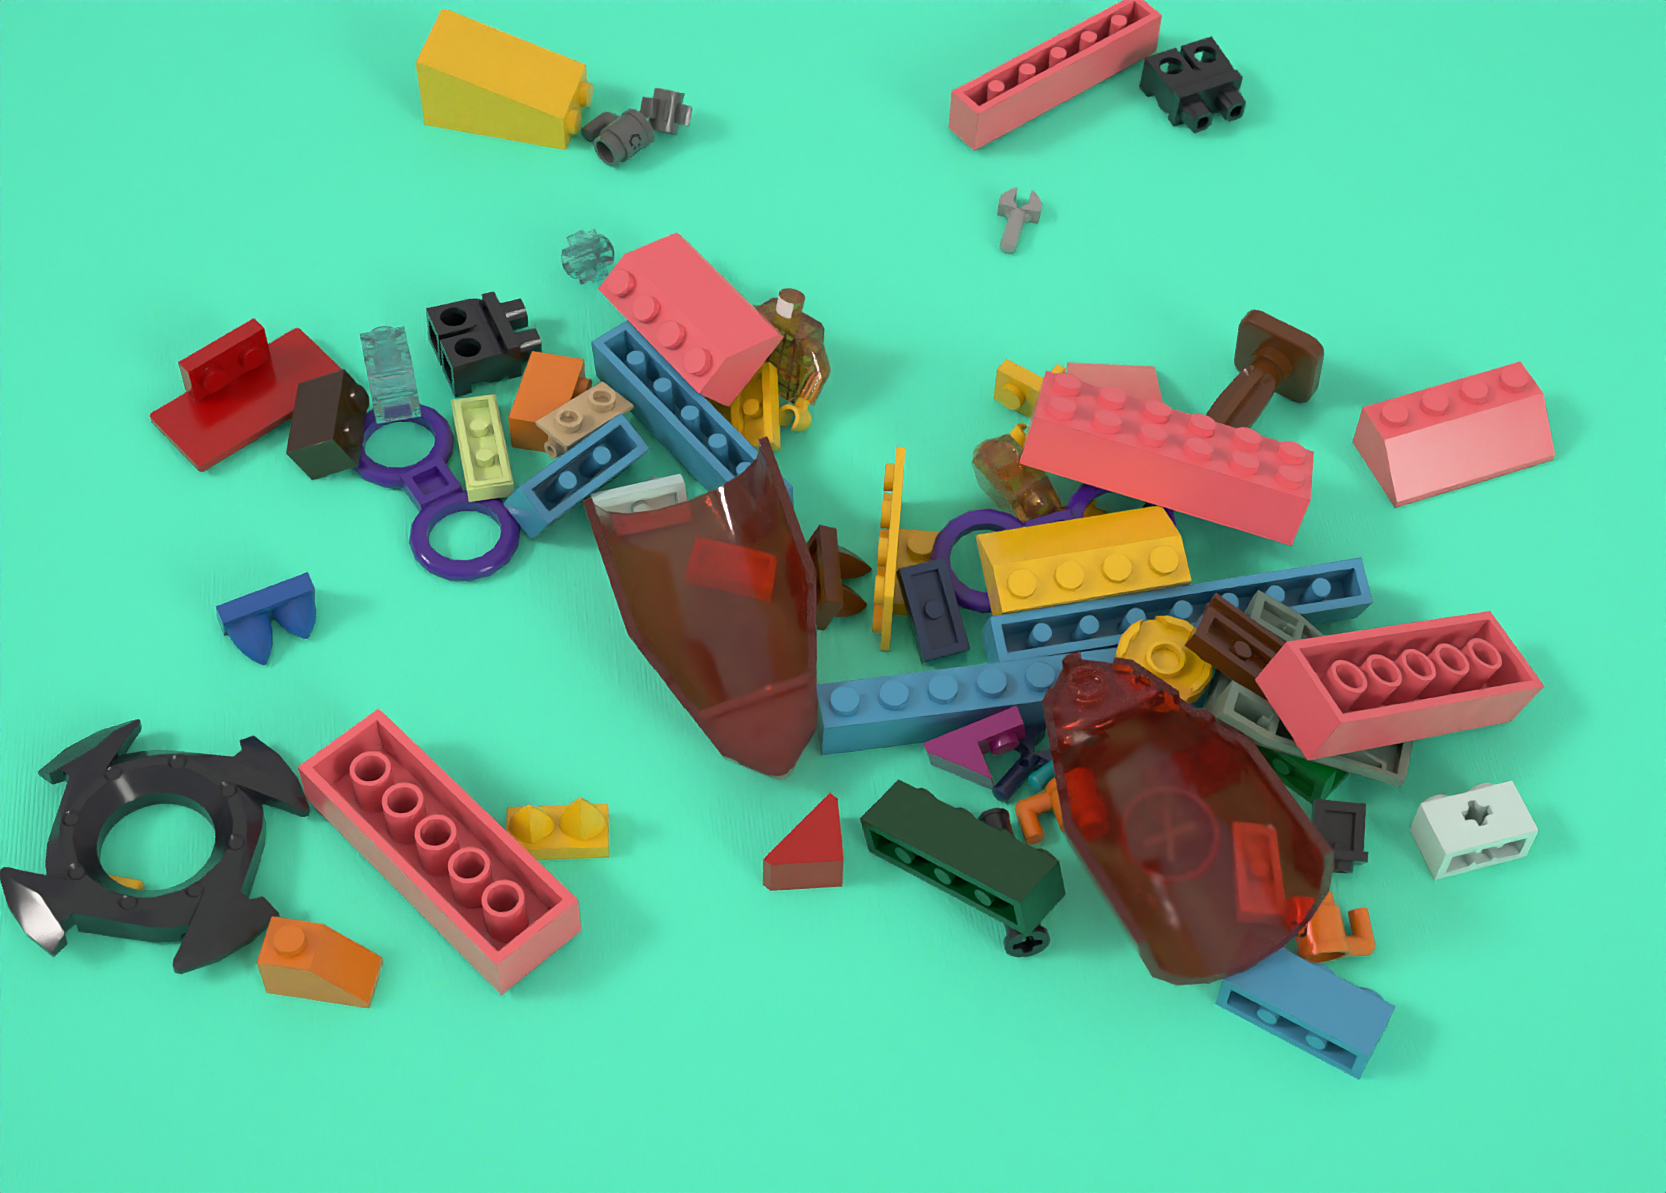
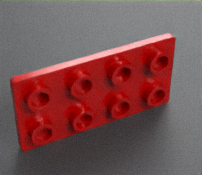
M253 318L179 361L178 365L186 393L150 413V419L152 424L199 472H204L290 420L293 416L299 383L343 369L300 328H294L268 344L264 327Z

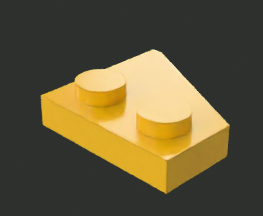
M770 362L761 365L729 407L705 397L760 454L781 449L777 368Z

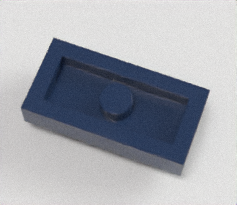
M945 557L899 568L896 571L921 663L969 651V642Z

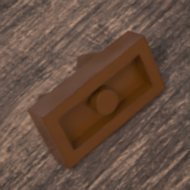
M819 525L800 554L806 624L808 628L824 631L834 617L853 616L867 607V603L852 588L843 584L841 580L864 576L871 572L872 568L855 553L838 545L836 528Z

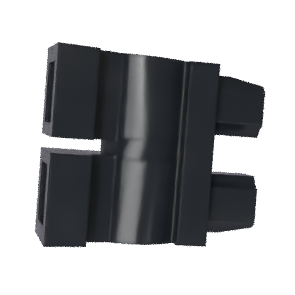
M1212 36L1183 45L1180 52L1177 48H1173L1145 58L1139 87L1147 97L1155 96L1161 110L1169 114L1168 120L1173 127L1185 123L1193 133L1206 130L1212 124L1214 113L1220 112L1223 118L1230 122L1243 116L1246 101L1240 92L1243 77L1237 69L1234 70L1232 64ZM1198 52H1203L1201 61L1195 57V54ZM1169 63L1167 72H1163L1160 65Z
M492 291L482 294V300L473 298L426 308L428 339L440 366L442 365L443 372L455 398L472 393L471 384L481 381L496 382L506 376L509 379L522 376L521 363L529 361L532 351L542 352L541 338L536 328L514 333V330L528 327V315L521 298L500 303L495 292Z

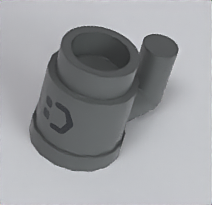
M629 108L620 116L611 112H603L581 128L583 137L589 142L593 141L597 155L609 166H615L619 162L627 161L640 150L653 143L655 138L654 131L647 118L641 112Z

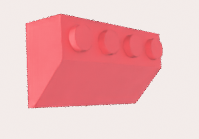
M677 232L624 254L598 288L698 394L728 407L784 337Z
M1521 361L1362 407L1352 441L1395 508L1549 462L1555 456L1544 394Z

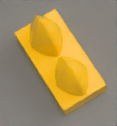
M579 797L569 805L534 806L528 804L522 807H507L506 831L536 860L609 858L608 804H592Z

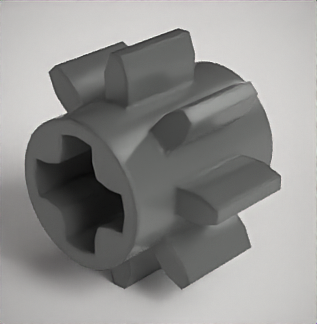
M654 88L653 98L642 97L640 112L649 119L648 121L653 131L677 135L679 125L689 126L693 107L683 104L684 93Z

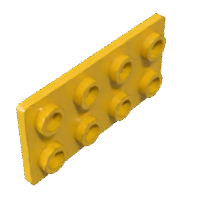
M896 447L895 464H885L883 491L892 493L884 492L882 500L880 528L888 529L880 530L872 632L881 633L880 650L890 651L893 614L908 616L896 571L899 568L931 561V551L935 538L939 534L936 531L900 529L906 447Z

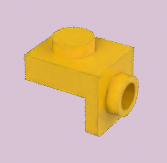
M1006 359L996 372L993 399L1002 403L1006 408L1031 418L1043 378ZM1057 364L1050 372L1056 374L1065 373L1066 368Z

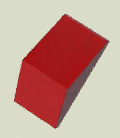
M829 793L763 859V886L770 891L842 887L844 858L837 797Z

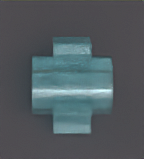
M595 229L586 233L580 230L566 237L570 246L562 249L561 262L565 272L570 277L579 279L580 284L589 281L594 284L609 275L606 267L614 264L615 253L607 237L597 234Z

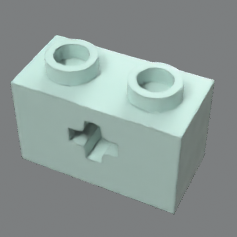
M1513 781L1496 785L1482 783L1471 788L1468 792L1452 796L1445 794L1434 795L1420 803L1410 827V832L1434 880L1526 857L1539 831Z

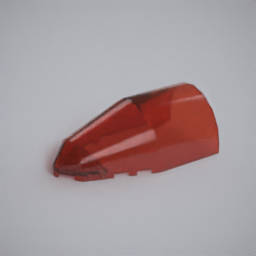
M768 436L758 439L760 447L757 458L740 475L722 486L688 501L656 510L620 513L605 511L594 503L592 497L583 500L627 634L631 641L724 760L771 779L784 780L788 778L818 728L817 576Z
M1077 652L1064 657L1062 660L1063 669L1053 689L1048 688L1042 700L1066 840L1151 976L1176 986L1209 984L1246 971L1282 949L1311 921L1328 894L1334 867L1333 850L1251 739L1239 732L1237 735H1234L1218 724L1215 715L1205 708L1198 710L1181 699L1177 689L1132 659L1115 657L1113 663L1082 659L1081 653Z

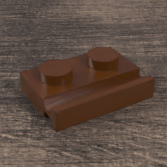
M1216 593L1206 604L1203 614L1196 622L1184 646L1231 680L1268 701L1255 679L1285 642Z

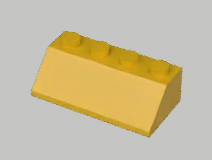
M1161 506L1139 508L976 536L992 616L1189 585L1192 581L1181 534Z

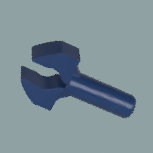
M1046 725L1025 728L1026 737L1020 739V744L1014 748L1015 751L1020 753V758L992 788L993 796L998 801L1007 802L1028 779L1029 775L1064 751L1061 735L1053 742L1051 748L1034 753L1035 746L1045 738Z

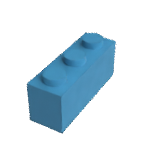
M621 412L520 485L503 505L529 538L533 540L591 497L590 494L596 493L630 468L650 448Z
M1251 931L1224 976L1215 1003L1358 1080L1377 1047L1395 1009L1394 1005L1386 1002L1377 992L1369 988L1357 987L1336 976L1327 966L1316 962L1311 963L1289 952L1280 942L1271 938H1262Z

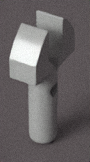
M1018 187L1006 191L1000 197L997 216L1006 217L1008 220L999 246L1000 250L1006 254H1011L1016 250L1024 223L1038 224L1042 202L1033 190L1031 191L1028 204L1022 205L1021 208H1017L1016 204Z

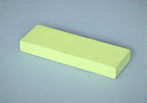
M496 394L451 400L469 502L510 496L514 492V483Z

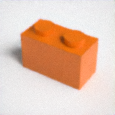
M535 351L531 352L508 417L512 447L546 453L544 444L548 441V434L537 427L535 422L592 388V380L586 378L584 359Z

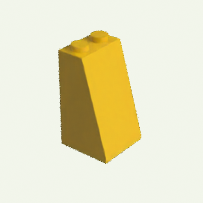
M441 9L416 61L424 125L566 150L572 134L577 135L579 133L583 108L589 107L592 101L593 84L587 81V67L585 64L451 10Z

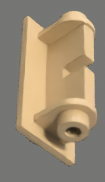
M602 381L537 420L535 425L548 434V441L544 444V449L548 456L555 459L565 454L621 412L624 415L632 410L634 405Z

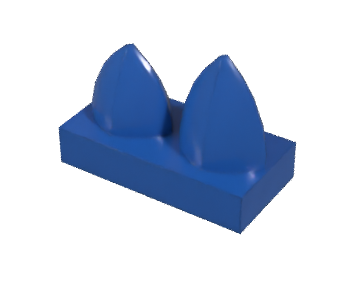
M308 572L216 606L217 620L224 636L229 635L234 645L245 656L261 665L267 664L272 649L270 618L275 617L285 630L303 639L310 637L316 622L315 587Z

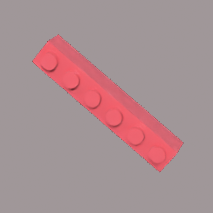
M1122 0L951 91L948 128L974 151L1155 53L1162 14L1144 0Z

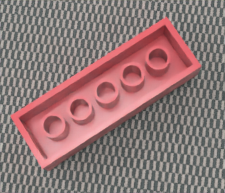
M1046 371L1031 414L1019 464L1292 546L1311 501L1314 451L1307 450L1302 445L1293 441L1281 442L1261 436L1250 428H1234L1215 422L1211 417L1203 414L1191 415L1171 409L1167 404L1157 400L1145 401L1128 396L1114 387H1099L1085 383L1071 374H1056Z
M1491 611L1287 641L1255 679L1270 705L1293 737L1295 744L1308 761L1511 722L1545 687Z
M379 708L298 766L306 799L501 995L582 931L578 899Z

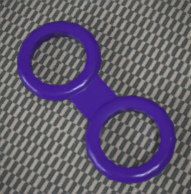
M394 401L376 406L368 411L359 465L352 469L370 483L384 488H403L419 511L411 523L409 545L415 560L430 574L449 581L477 580L494 574L508 564L519 547L520 525L503 505L504 502L500 498L469 502L467 490H462L461 484L446 465L452 456L454 435L448 421L434 408L417 402ZM395 422H413L422 425L435 438L434 447L425 458L416 464L405 467H386L375 463L366 455V442L373 432L384 425ZM460 511H476L488 515L499 525L501 530L500 538L494 548L483 556L470 560H453L437 553L430 546V532L436 523L444 517Z
M1082 483L1069 498L1066 510L1031 519L1024 523L1012 514L994 509L967 511L951 519L935 538L930 559L932 561L945 557L958 606L982 614L992 613L988 592L970 589L958 580L951 569L950 554L960 538L979 530L998 532L1083 518L1085 509L1094 499L1106 493H1112V491ZM1145 502L1149 507L1158 506L1155 504ZM1163 507L1176 527L1174 510Z

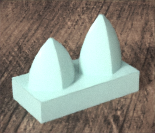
M681 474L663 478L650 476L645 482L590 494L596 532L600 542L690 522L685 482Z

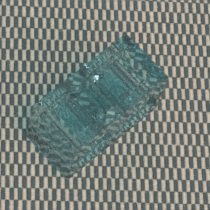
M379 326L370 332L360 333L376 424L422 416L404 326L396 328Z

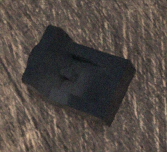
M1321 799L1312 801L1309 861L1323 862L1322 871L1332 873H1353L1354 865L1360 866L1368 863V852H1364L1365 803Z

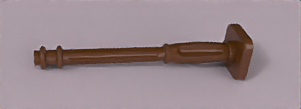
M1248 311L1238 327L1234 354V365L1240 373L1218 396L1206 413V416L1211 417L1215 422L1234 428H1251L1269 404L1275 392L1297 403L1309 401L1319 385L1324 359V349L1321 343L1313 336L1263 311ZM1145 503L1142 508H1146L1149 506L1147 505V503Z

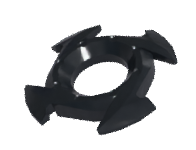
M135 719L91 734L65 748L38 771V775L52 785L63 781L67 782L47 842L45 861L47 875L3 867L0 869V882L8 908L27 937L53 958L68 944L65 933L76 925L78 932L148 942L182 941L173 959L172 966L175 973L184 974L219 962L253 942L269 926L272 916L280 917L279 912L263 896L249 899L265 847L266 821L262 804L300 817L308 816L310 807L299 779L277 752L254 735L239 740L241 751L234 756L169 750L139 751L126 754L142 729L140 720ZM156 804H176L193 809L208 820L215 831V843L212 853L205 865L195 875L176 886L151 891L132 889L113 880L101 866V849L106 836L122 818L138 809Z

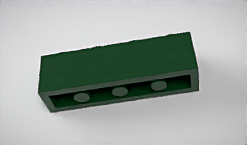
M898 779L860 818L869 852L1026 936L1031 934L1066 895L1059 860L1050 852L1042 848L1035 849L1017 840L1009 831L1003 828H994L976 819L964 808L950 806L937 799L927 789H917Z

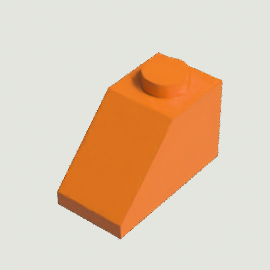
M274 916L271 917L257 960V966L266 993L370 1009L383 964L381 956L324 924Z

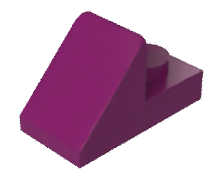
M1014 706L924 743L931 765L992 790L994 783L983 754L991 751L992 755H1000L1013 750L1020 744L1019 740L1026 737V732L1017 706Z

